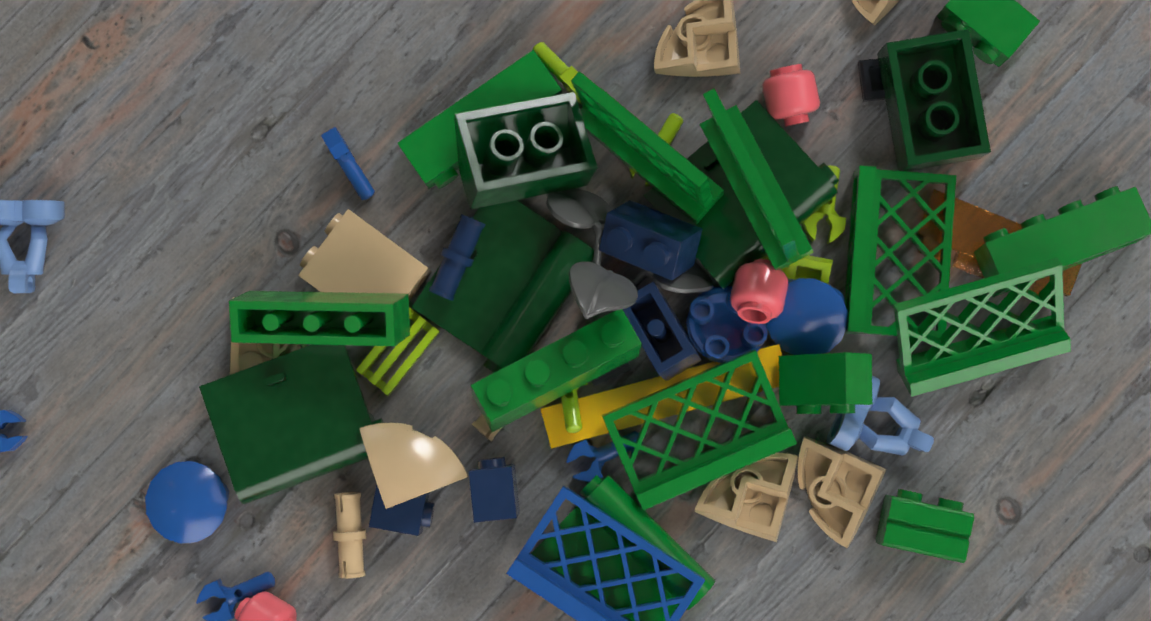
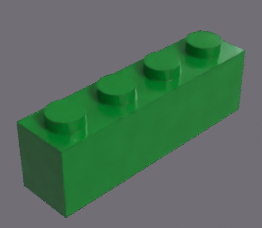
M533 49L397 144L428 189L435 185L440 189L459 176L456 171L459 169L454 121L455 114L561 95L562 89Z
M1118 186L1096 194L1094 196L1096 201L1083 206L1081 200H1077L1057 210L1059 215L1046 220L1044 214H1040L1020 223L1021 230L1009 234L1007 228H1003L984 236L983 240L985 243L973 252L984 278L1058 258L1064 271L1149 237L1151 235V219L1136 186L1120 192ZM1048 276L1038 278L1036 281L1046 278ZM1008 288L996 290L993 293L992 297L999 296L1011 290Z
M247 291L229 300L231 342L396 346L410 336L409 295L403 293Z
M623 309L615 310L471 384L472 395L491 432H494L638 357L642 343Z

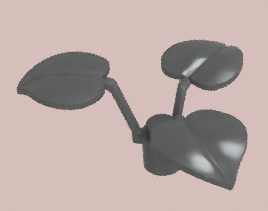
M576 188L546 194L547 207L555 218L566 225L576 228L592 227L595 232L593 263H576L569 272L572 294L585 319L594 322L615 310L625 309L634 305L638 298L636 288L647 277H652L654 283L660 288L677 293H695L713 289L714 284L711 278L695 262L693 267L674 280H669L642 269L631 282L626 277L615 274L612 270L606 271L601 266L602 252L599 251L603 234V226L601 224H605L607 213L612 211L609 204L594 193Z

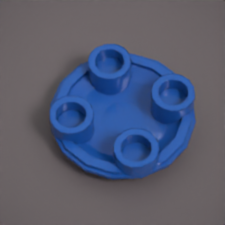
M788 279L784 309L778 317L766 323L771 339L776 344H779L782 350L793 355L824 354L830 352L841 342L847 329L848 311L844 303V296L838 289L817 279Z
M721 286L713 287V289L698 295L690 305L686 320L688 337L696 350L710 361L718 363L726 362L753 349L758 352L767 339L768 334L766 323L754 324L738 316V312L731 306L730 295L732 286H727L725 289Z
M194 461L175 462L161 469L150 482L145 496L146 514L152 527L165 539L180 544L199 542L212 535L223 522L228 507L229 490L220 477L208 466Z

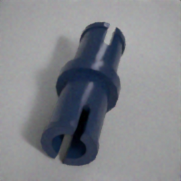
M461 214L460 221L448 248L444 247L441 252L444 258L434 282L429 288L430 292L446 299L454 300V295L466 267L471 268L474 260L471 259V255L486 224Z

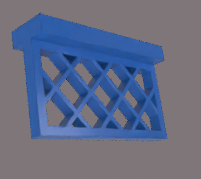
M566 486L562 487L506 573L577 621H631L624 616V614L633 613L635 621H640L639 611L663 607L665 621H679L705 582L704 577ZM565 498L581 509L584 525L560 529L557 510ZM587 513L592 515L599 521L589 523ZM553 520L554 531L543 533L550 521ZM608 526L616 531L619 548L595 553L591 529ZM585 530L590 554L566 558L561 535ZM556 536L561 560L544 563L530 554L538 540ZM623 537L635 545L624 547ZM643 549L651 554L655 571L631 576L626 553ZM621 554L625 577L601 582L597 558ZM591 560L596 583L579 586L571 581L568 564ZM658 560L670 568L660 570ZM562 566L564 575L554 570L553 567ZM679 573L692 581L684 596L666 599L661 576ZM656 577L661 600L637 605L632 582ZM627 583L632 606L613 609L607 605L603 588ZM598 589L599 599L588 591ZM678 604L671 616H669L668 606Z

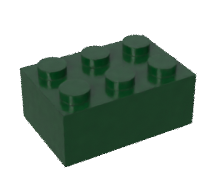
M969 29L888 42L879 50L877 56L898 171H911L977 160L991 152Z

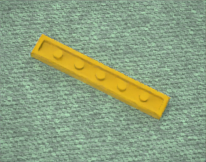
M777 344L759 349L757 352L772 389L779 387V356H782L780 345ZM711 362L688 368L668 381L659 376L578 398L582 429L576 433H570L566 430L562 403L541 408L550 447L552 449L607 434L609 431L603 420V414L721 363ZM751 362L735 368L729 383L730 385L747 392L751 391L756 378ZM726 373L714 378L723 382ZM708 381L700 383L696 386L691 401L703 406L714 405L721 386ZM761 386L759 387L758 392H762ZM688 389L675 395L685 398ZM727 389L722 402L743 397L744 395ZM671 398L661 400L657 404L653 417L662 419L677 415L683 403ZM650 406L640 409L638 412L647 415ZM688 406L686 412L695 410L696 408ZM629 414L615 420L614 424L618 431L643 424L644 420Z

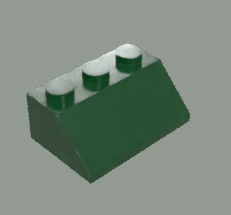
M575 92L455 114L459 173L470 210L584 187L588 185L598 168Z

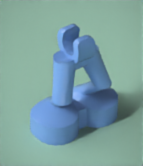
M0 200V226H2L0 228V270L2 275H9L10 292H34L35 275H42L44 270L48 241L45 226L55 224L65 218L64 201ZM25 222L31 226V240L25 261H17L7 239L17 226Z
M873 375V405H855V413L837 414L826 440L828 444L847 451L859 438L871 450L900 456L906 455L910 447L918 451L929 452L934 443L932 436L918 430L921 422L920 419L895 397H877L880 380ZM868 411L888 412L900 426L896 435H878L864 424V420Z

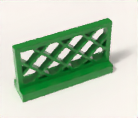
M579 71L571 82L583 106L580 111L586 131L693 222L698 224L724 195V190L607 92Z
M715 88L704 93L703 96L712 118L699 125L774 269H783L814 253L737 105L726 110Z
M861 165L853 172L844 303L848 311L845 333L897 337L895 321L888 327L871 325L872 309L884 298L894 309L893 304L897 302L889 293L905 280L913 286L920 296L949 289L956 175L876 169L874 166ZM881 180L897 181L908 195L891 208L880 195ZM908 182H918L921 184L913 189ZM928 183L945 185L944 202L934 211L917 193ZM910 198L927 215L912 230L895 212ZM881 206L886 213L879 219V208ZM942 209H943V222H942V221L939 219V217L937 216V214H938ZM889 216L906 234L890 248L878 237V226ZM930 220L942 232L941 243L931 252L914 234ZM907 239H910L925 256L910 270H907L892 253ZM877 246L883 252L878 259H876ZM941 250L939 263L934 255ZM886 257L903 275L887 289L875 278V267ZM927 261L939 272V283L928 293L912 276ZM874 287L880 293L875 300H873ZM908 315L907 323L915 328H918V326L913 322V320ZM940 319L936 324L935 330H931L928 334L939 339L946 331L947 322Z
M1058 258L893 304L900 356L899 359H896L897 372L911 397L1071 352V339L1064 327L1063 268ZM1050 275V281L1039 294L1029 290L1030 286L1038 278ZM1003 288L1011 290L999 305L988 301L996 290ZM1022 296L1032 300L1019 316L1009 311ZM964 299L970 301L958 317L947 312L957 301ZM1043 306L1051 310L1050 316L1032 320ZM981 307L992 312L980 327L969 323ZM922 311L929 313L918 328L907 323L908 315ZM1002 318L1013 322L1008 328L991 332ZM942 319L951 324L938 339L928 334L938 321ZM962 329L973 334L969 339L951 343ZM921 341L932 345L927 351L911 355Z
M755 349L602 415L643 511L797 444L791 428L786 423ZM751 362L756 374L751 391L747 392L730 385L729 383L735 368ZM726 373L723 382L714 378ZM705 381L721 386L712 409L691 401L696 386ZM760 386L765 398L756 395ZM688 389L685 398L675 395ZM727 389L748 397L739 419L718 412ZM671 398L683 403L674 425L653 417L659 401ZM754 400L769 405L775 421L761 427L745 422ZM650 406L647 415L638 412V410ZM688 406L710 414L701 436L680 428ZM629 414L643 419L644 422L636 442L620 436L614 421ZM715 417L737 424L731 440L720 444L707 439ZM650 422L672 430L663 452L642 445ZM743 427L752 430L740 436ZM677 433L699 441L692 457L681 460L669 455ZM623 443L633 447L630 457ZM704 444H707V445H710V446L713 447V448H711V449H708V450L702 452V449H703V447H704ZM642 450L660 457L655 473L638 480L633 468L638 451ZM666 460L675 463L674 465L664 468Z

